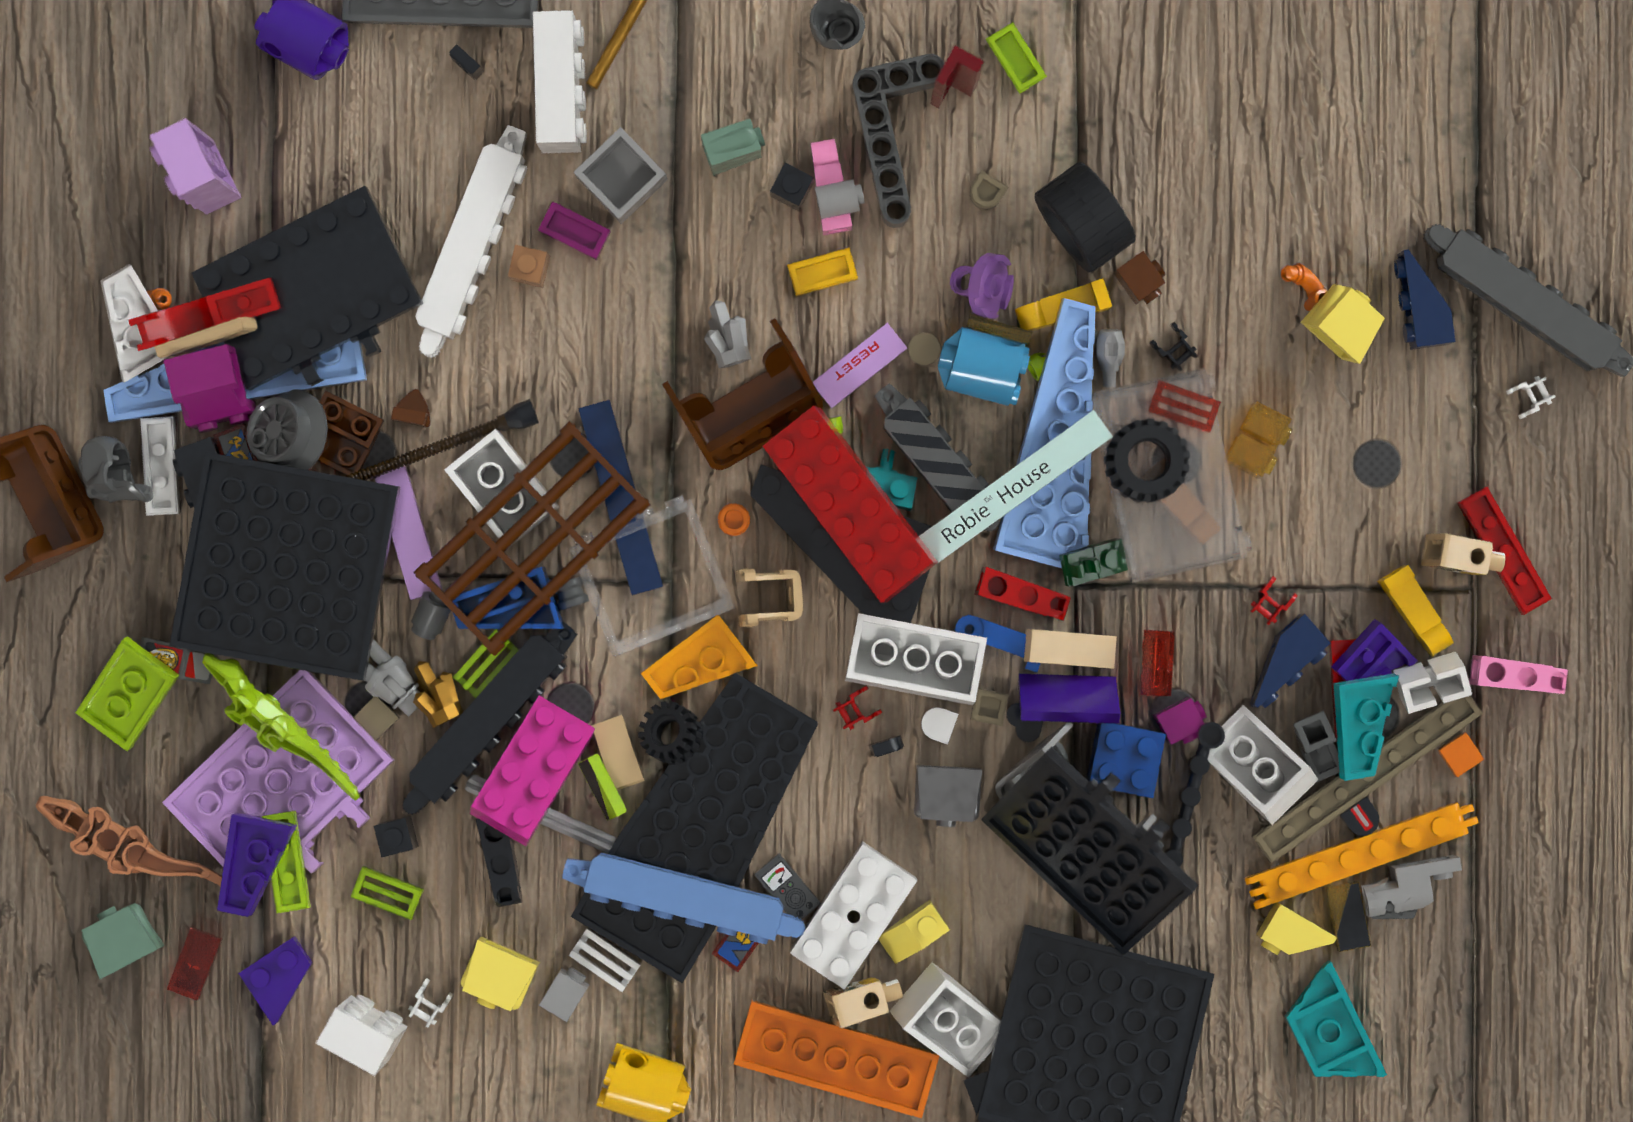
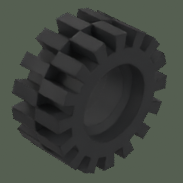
M665 701L661 702V707L656 704L651 708L654 713L646 712L644 717L648 719L647 722L641 721L639 727L644 729V732H638V738L644 740L640 742L641 747L646 749L645 752L663 763L675 765V761L678 763L685 762L683 756L691 758L694 755L690 751L693 747L698 750L700 746L695 742L696 739H702V733L697 731L702 729L701 723L696 721L699 718L676 702H671L670 704ZM670 722H677L680 727L677 738L671 744H664L661 740L663 729Z

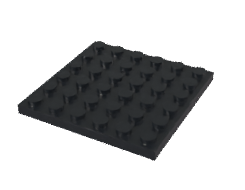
M205 452L169 646L365 681L400 487Z
M1024 924L977 1117L995 1122H1180L1214 973L1129 951L1123 955L1114 947Z

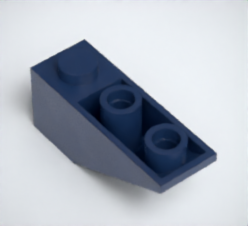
M1409 249L1401 251L1397 254L1398 259L1394 260V272L1397 279L1401 278L1402 291L1398 293V301L1401 311L1405 310L1407 323L1403 324L1405 343H1409L1410 350L1444 346L1456 342L1451 308Z
M1299 614L1275 635L1249 703L1252 707L1258 708L1262 705L1266 708L1278 698L1277 690L1285 683L1288 687L1293 685L1302 677L1303 673L1300 671L1309 662L1315 665L1328 653L1325 648L1331 643L1306 614Z

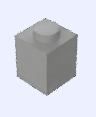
M571 967L568 971L561 968L539 1006L567 1022L590 985L585 982L586 976Z

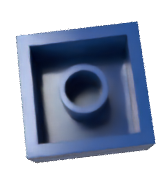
M1097 723L1086 779L1090 782L1094 778L1100 783L1112 772L1121 780L1114 788V791L1153 798L1166 734L1122 724Z

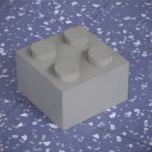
M621 127L574 171L576 178L620 224L628 219L668 180L666 173Z

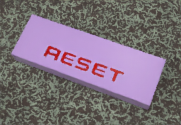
M886 323L814 380L813 384L832 409L907 350V347L891 326Z

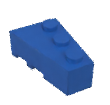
M545 567L533 569L527 575L540 589L550 581ZM503 580L461 593L453 602L468 615ZM521 581L476 626L479 629H501L536 594ZM555 596L551 598V602L548 605L544 604L520 629H564ZM454 614L458 629H469Z

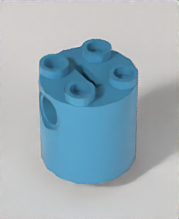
M961 327L943 343L937 367L946 390L1006 406L1009 404L1016 405L1021 386H1019L1021 378L1018 376L1019 373L1024 375L1026 373L1030 359L1028 355L1030 348L1025 347V343Z

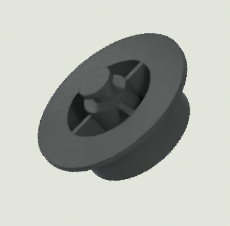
M297 389L278 394L261 402L253 411L247 426V442L257 461L310 470L318 461L327 439V418L321 403L312 394Z

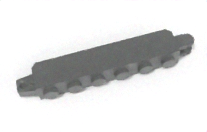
M1441 224L1432 225L1424 231V242L1440 253L1436 262L1438 269L1585 371L1604 368L1620 377H1624L1633 367V357L1620 345L1623 340L1615 335L1617 331L1605 322L1597 323L1588 317L1590 312L1586 308L1576 303L1571 305L1562 299L1563 293L1551 285L1543 286L1535 280L1537 276L1532 271L1523 266L1517 268L1509 262L1510 257L1497 248L1492 250L1482 243L1483 238L1474 231L1460 229L1454 233L1447 227L1444 228V225L1441 226Z

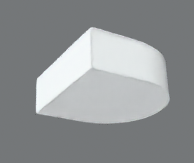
M940 707L931 708L922 717V730L929 738L948 745L959 714Z

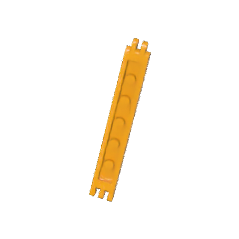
M1458 802L1451 803L1381 828L1369 835L1356 837L1245 877L1246 885L1254 884L1258 881L1260 883V886L1249 890L1250 896L1254 897L1264 894L1265 897L1253 902L1255 909L1266 907L1464 836L1469 833L1467 827L1479 823L1477 816L1467 819L1463 817L1464 814L1474 811L1473 804L1460 807Z

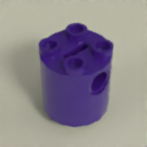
M273 0V6L269 12H262L258 17L254 27L255 30L259 31L255 43L258 48L313 80H319L328 71L340 68L349 51L347 23L307 0Z

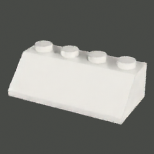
M858 613L845 681L973 705L976 701L987 638Z

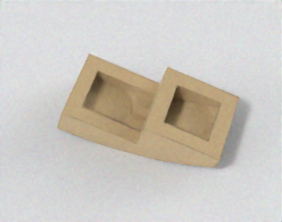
M623 715L591 725L595 728L594 735L604 766L616 789L620 790L645 781Z

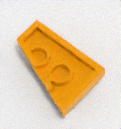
M717 614L641 672V675L657 696L663 699L758 665L720 615Z

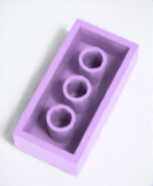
M187 118L150 135L154 144L150 147V151L157 164H162L167 171L168 176L164 177L173 196L177 194L180 200L184 199L187 205L191 204L194 209H199L205 214H209L241 198L214 140Z

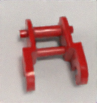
M1274 576L1259 591L1262 596L1258 601L1251 603L1253 607L1250 612L1253 613L1257 610L1268 619L1267 625L1271 624V622L1276 623V616L1280 611H1287L1298 596L1293 593L1284 605H1279L1269 597L1267 591L1276 580ZM1264 600L1276 608L1272 614L1261 606Z
M867 685L849 695L851 699L841 704L840 701L835 703L837 707L833 709V712L839 711L846 723L842 727L843 729L849 727L852 730L855 728L853 724L863 719L864 723L882 713L881 709L865 717L856 705L854 697L868 690ZM851 704L858 716L854 720H851L844 708Z

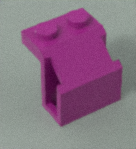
M225 344L163 360L172 398L175 404L180 403L187 427L198 429L199 433L218 429L217 424L229 421L230 425H236L249 421V416L255 410L256 403L246 396L235 347Z

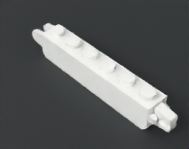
M508 125L496 145L489 144L483 147L423 295V304L419 306L415 315L418 324L424 328L418 347H420L421 353L425 356L427 355L428 358H436V355L441 353L440 349L443 348L446 338L453 340L455 334L460 335L467 320V317L463 315L467 304L472 305L476 299L479 287L475 284L479 274L484 275L488 269L491 256L487 254L491 244L496 245L501 237L503 226L499 224L504 213H510L515 201V196L512 195L516 183H522L527 171V166L524 165L525 160L522 156L527 133L521 129Z

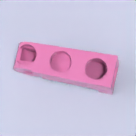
M835 139L810 143L816 187L844 181ZM850 213L821 219L823 236L852 230Z
M1473 655L1469 684L1565 694L1568 670L1548 665Z

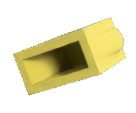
M1333 284L1300 323L1339 358L1360 364L1385 318L1370 305L1371 299L1366 294L1351 287Z
M480 937L476 942L474 951L461 978L462 991L478 997L477 1002L487 1008L495 1009L496 1006H499L508 1011L512 1009L517 1010L525 998L540 962L484 937Z

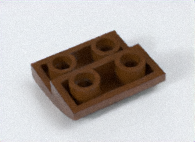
M325 391L320 403L327 418V439L318 461L344 475L354 474L355 471L358 473V470H362L373 448L384 420Z

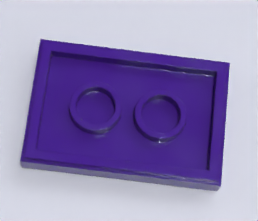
M1018 675L1020 718L1022 721L1120 723L1117 682L1114 676Z

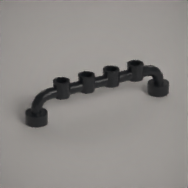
M1206 722L1198 729L1197 738L1199 744L1196 754L1188 761V767L1191 772L1187 786L1183 787L1179 793L1182 802L1178 817L1171 822L1170 826L1173 836L1169 848L1164 853L1179 867L1183 863L1181 852L1185 838L1192 832L1190 820L1194 806L1201 800L1199 792L1203 775L1210 768L1208 761L1210 749L1219 747L1225 739L1224 729L1215 722Z

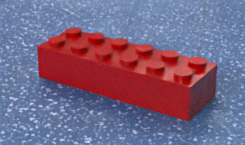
M812 406L762 446L881 603L891 600L938 563L820 407Z

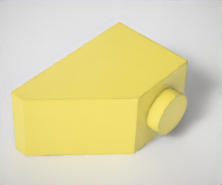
M928 900L885 930L878 940L896 964L921 951L950 931L932 902Z
M1278 902L1274 903L1256 934L1263 939L1261 946L1276 955L1281 950L1291 955L1333 944L1337 939L1331 933Z

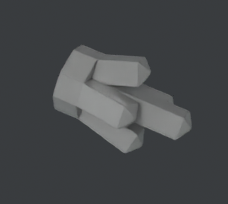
M714 301L709 307L712 317L708 323L711 330L707 332L704 340L715 355L718 367L727 368L752 359L748 349L745 318L735 316L730 319L725 302Z

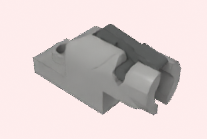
M1449 855L1390 865L1391 881H1389L1388 877L1369 885L1361 886L1364 912L1366 916L1372 919H1413L1418 909H1422L1434 901L1430 876L1433 875L1434 880L1452 878L1453 872L1462 871L1460 857Z

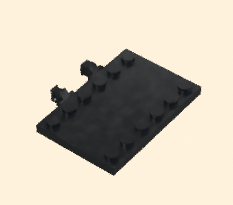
M366 186L191 273L202 297L272 277L282 309L255 316L258 327L256 331L224 341L225 344L236 349L243 383L247 390H252L290 370H293L296 375L302 373L307 384L314 386L324 381L316 372L318 367L315 362L321 360L320 355L351 340L352 343L357 341L362 343L366 349L365 355L372 357L382 352L375 338V335L381 333L378 326L423 304Z
M1051 746L981 820L1118 951L1125 955L1188 898L1199 885L1161 850L1165 845L1159 840L1170 829V826L1160 818L1148 831L1142 825L1138 828L1112 804L1114 799L1109 793L1121 782L1118 777L1110 772L1100 783L1094 778L1089 782Z

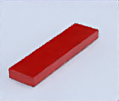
M1483 487L1457 502L1477 539L1491 542L1493 544L1492 551L1505 554L1504 568L1501 572H1497L1520 614L1525 615L1551 600L1550 594L1488 487Z

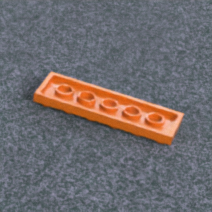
M752 1000L733 1065L922 1119L939 1055L935 1052L848 1027L839 1028L827 1021Z

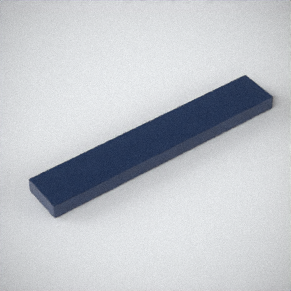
M606 400L578 408L588 442L636 490L611 401ZM597 461L594 465L601 486L611 474ZM622 485L605 499L610 521L634 500L632 495ZM638 513L615 535L632 596L664 587L643 513L641 515Z

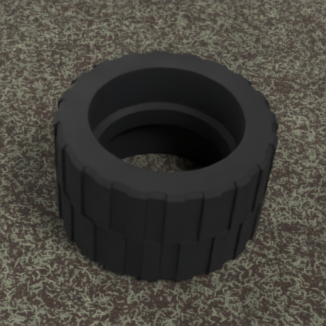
M1077 162L1035 193V202L1051 231L1069 255L1087 272L1092 273L1135 242V231L1123 208L1099 176L1082 162Z

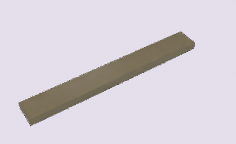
M1471 695L1447 703L1441 701L1383 742L1375 776L1345 781L1338 774L1287 810L1273 825L1267 824L1251 837L1268 861L1273 863L1481 716L1483 712Z

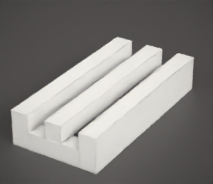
M590 928L586 929L569 954L571 958L621 992H623L641 966V963ZM590 938L631 966L630 970L626 971L586 943L587 939ZM583 949L624 979L622 981L618 980L580 954L579 951Z

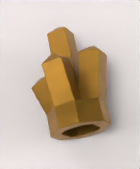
M419 661L414 671L418 677L416 683L419 684L420 693L415 694L413 703L427 716L432 727L435 728L461 715L464 711L458 701L452 674L442 672L436 678L429 663Z

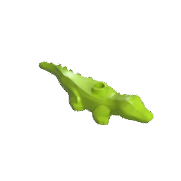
M206 653L203 656L202 663L215 677L217 682L225 688L232 700L231 705L224 709L225 714L232 721L239 725L246 724L257 733L256 737L260 744L273 752L283 748L315 764L353 800L356 801L360 798L357 787L350 781L349 776L341 770L339 763L329 756V751L327 749L323 750L319 746L318 740L312 739L307 734L306 729L301 728L295 722L294 717L289 716L280 708V703L275 697L270 694L264 695L256 690L254 685L249 682L238 660H222L211 653Z

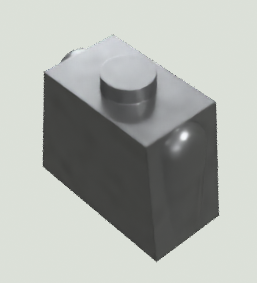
M916 765L914 814L921 819L936 820V826L956 827V821L973 822L977 820L980 812L981 776L983 770L981 768Z

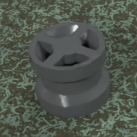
M582 576L570 579L556 593L559 599L557 604L559 611L589 602L588 595L583 593L582 590L584 583Z

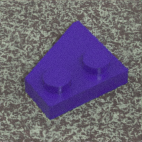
M1374 619L1331 668L1344 681L1392 674L1391 670L1405 664L1410 667L1418 660L1381 622Z
M294 936L238 973L272 1025L280 1021L287 1005L299 988L298 986L303 977H305L310 969L312 961Z

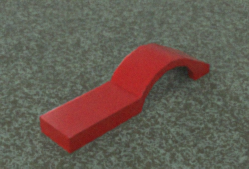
M272 277L171 308L132 318L128 321L130 326L136 324L138 326L143 343L138 344L137 348L138 351L239 317H255L282 308Z

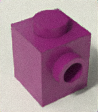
M1186 697L1153 714V717L1161 732L1166 734L1165 740L1167 744L1172 745L1180 740L1186 744L1197 739L1198 729L1204 724L1203 719L1207 718V715L1199 701L1193 702L1192 698Z

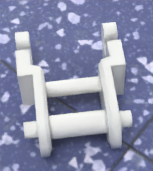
M1538 375L1534 377L1535 382L1529 385L1527 382H1523L1506 391L1507 395L1519 389L1526 390L1533 403L1530 410L1518 415L1519 419L1539 411V405L1545 402L1548 405L1551 404V399L1556 397L1555 395H1549L1543 383L1547 379L1546 377L1540 379ZM1537 385L1543 397L1538 402L1531 390V387Z
M428 978L425 979L415 995L418 998L415 1006L410 1005L408 1008L411 1011L409 1017L411 1018L413 1015H416L427 1022V1028L430 1024H436L437 1021L434 1018L438 1011L442 1013L454 995L450 992L443 1004L438 1006L426 1000L422 993L430 982ZM421 1002L435 1010L432 1016L418 1009Z

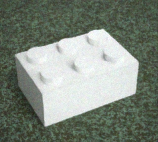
M495 429L444 470L479 513L514 479L513 475L517 471L520 473L527 465L501 432ZM536 476L529 482L541 496L547 493V490ZM523 487L487 522V525L500 538L537 501ZM556 502L552 505L555 510L560 508ZM546 511L514 543L550 516V514Z
M359 994L356 998L351 995L334 1009L316 1044L375 1076L390 1060L408 1026L402 1023L403 1018L389 1010L383 1013L373 1007L375 1003Z

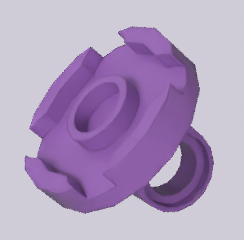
M986 253L978 259L974 267L960 266L953 271L950 277L951 289L955 293L969 298L972 312L977 316L996 319L999 317L996 314L998 310H1005L1007 308L1013 291L1014 277L1013 275H1008L1007 266L1011 265L1010 260L1005 255ZM971 274L968 289L962 290L960 286L961 279L964 275Z

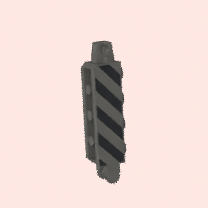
M890 383L875 394L874 397L886 415L883 429L951 513L989 486L981 475L976 478L968 469L972 463L961 450L955 453L948 442L952 439L943 427L938 425L935 428L927 417L931 413L920 400L914 402L911 397L906 399ZM999 520L985 530L987 532L995 530L1000 523Z

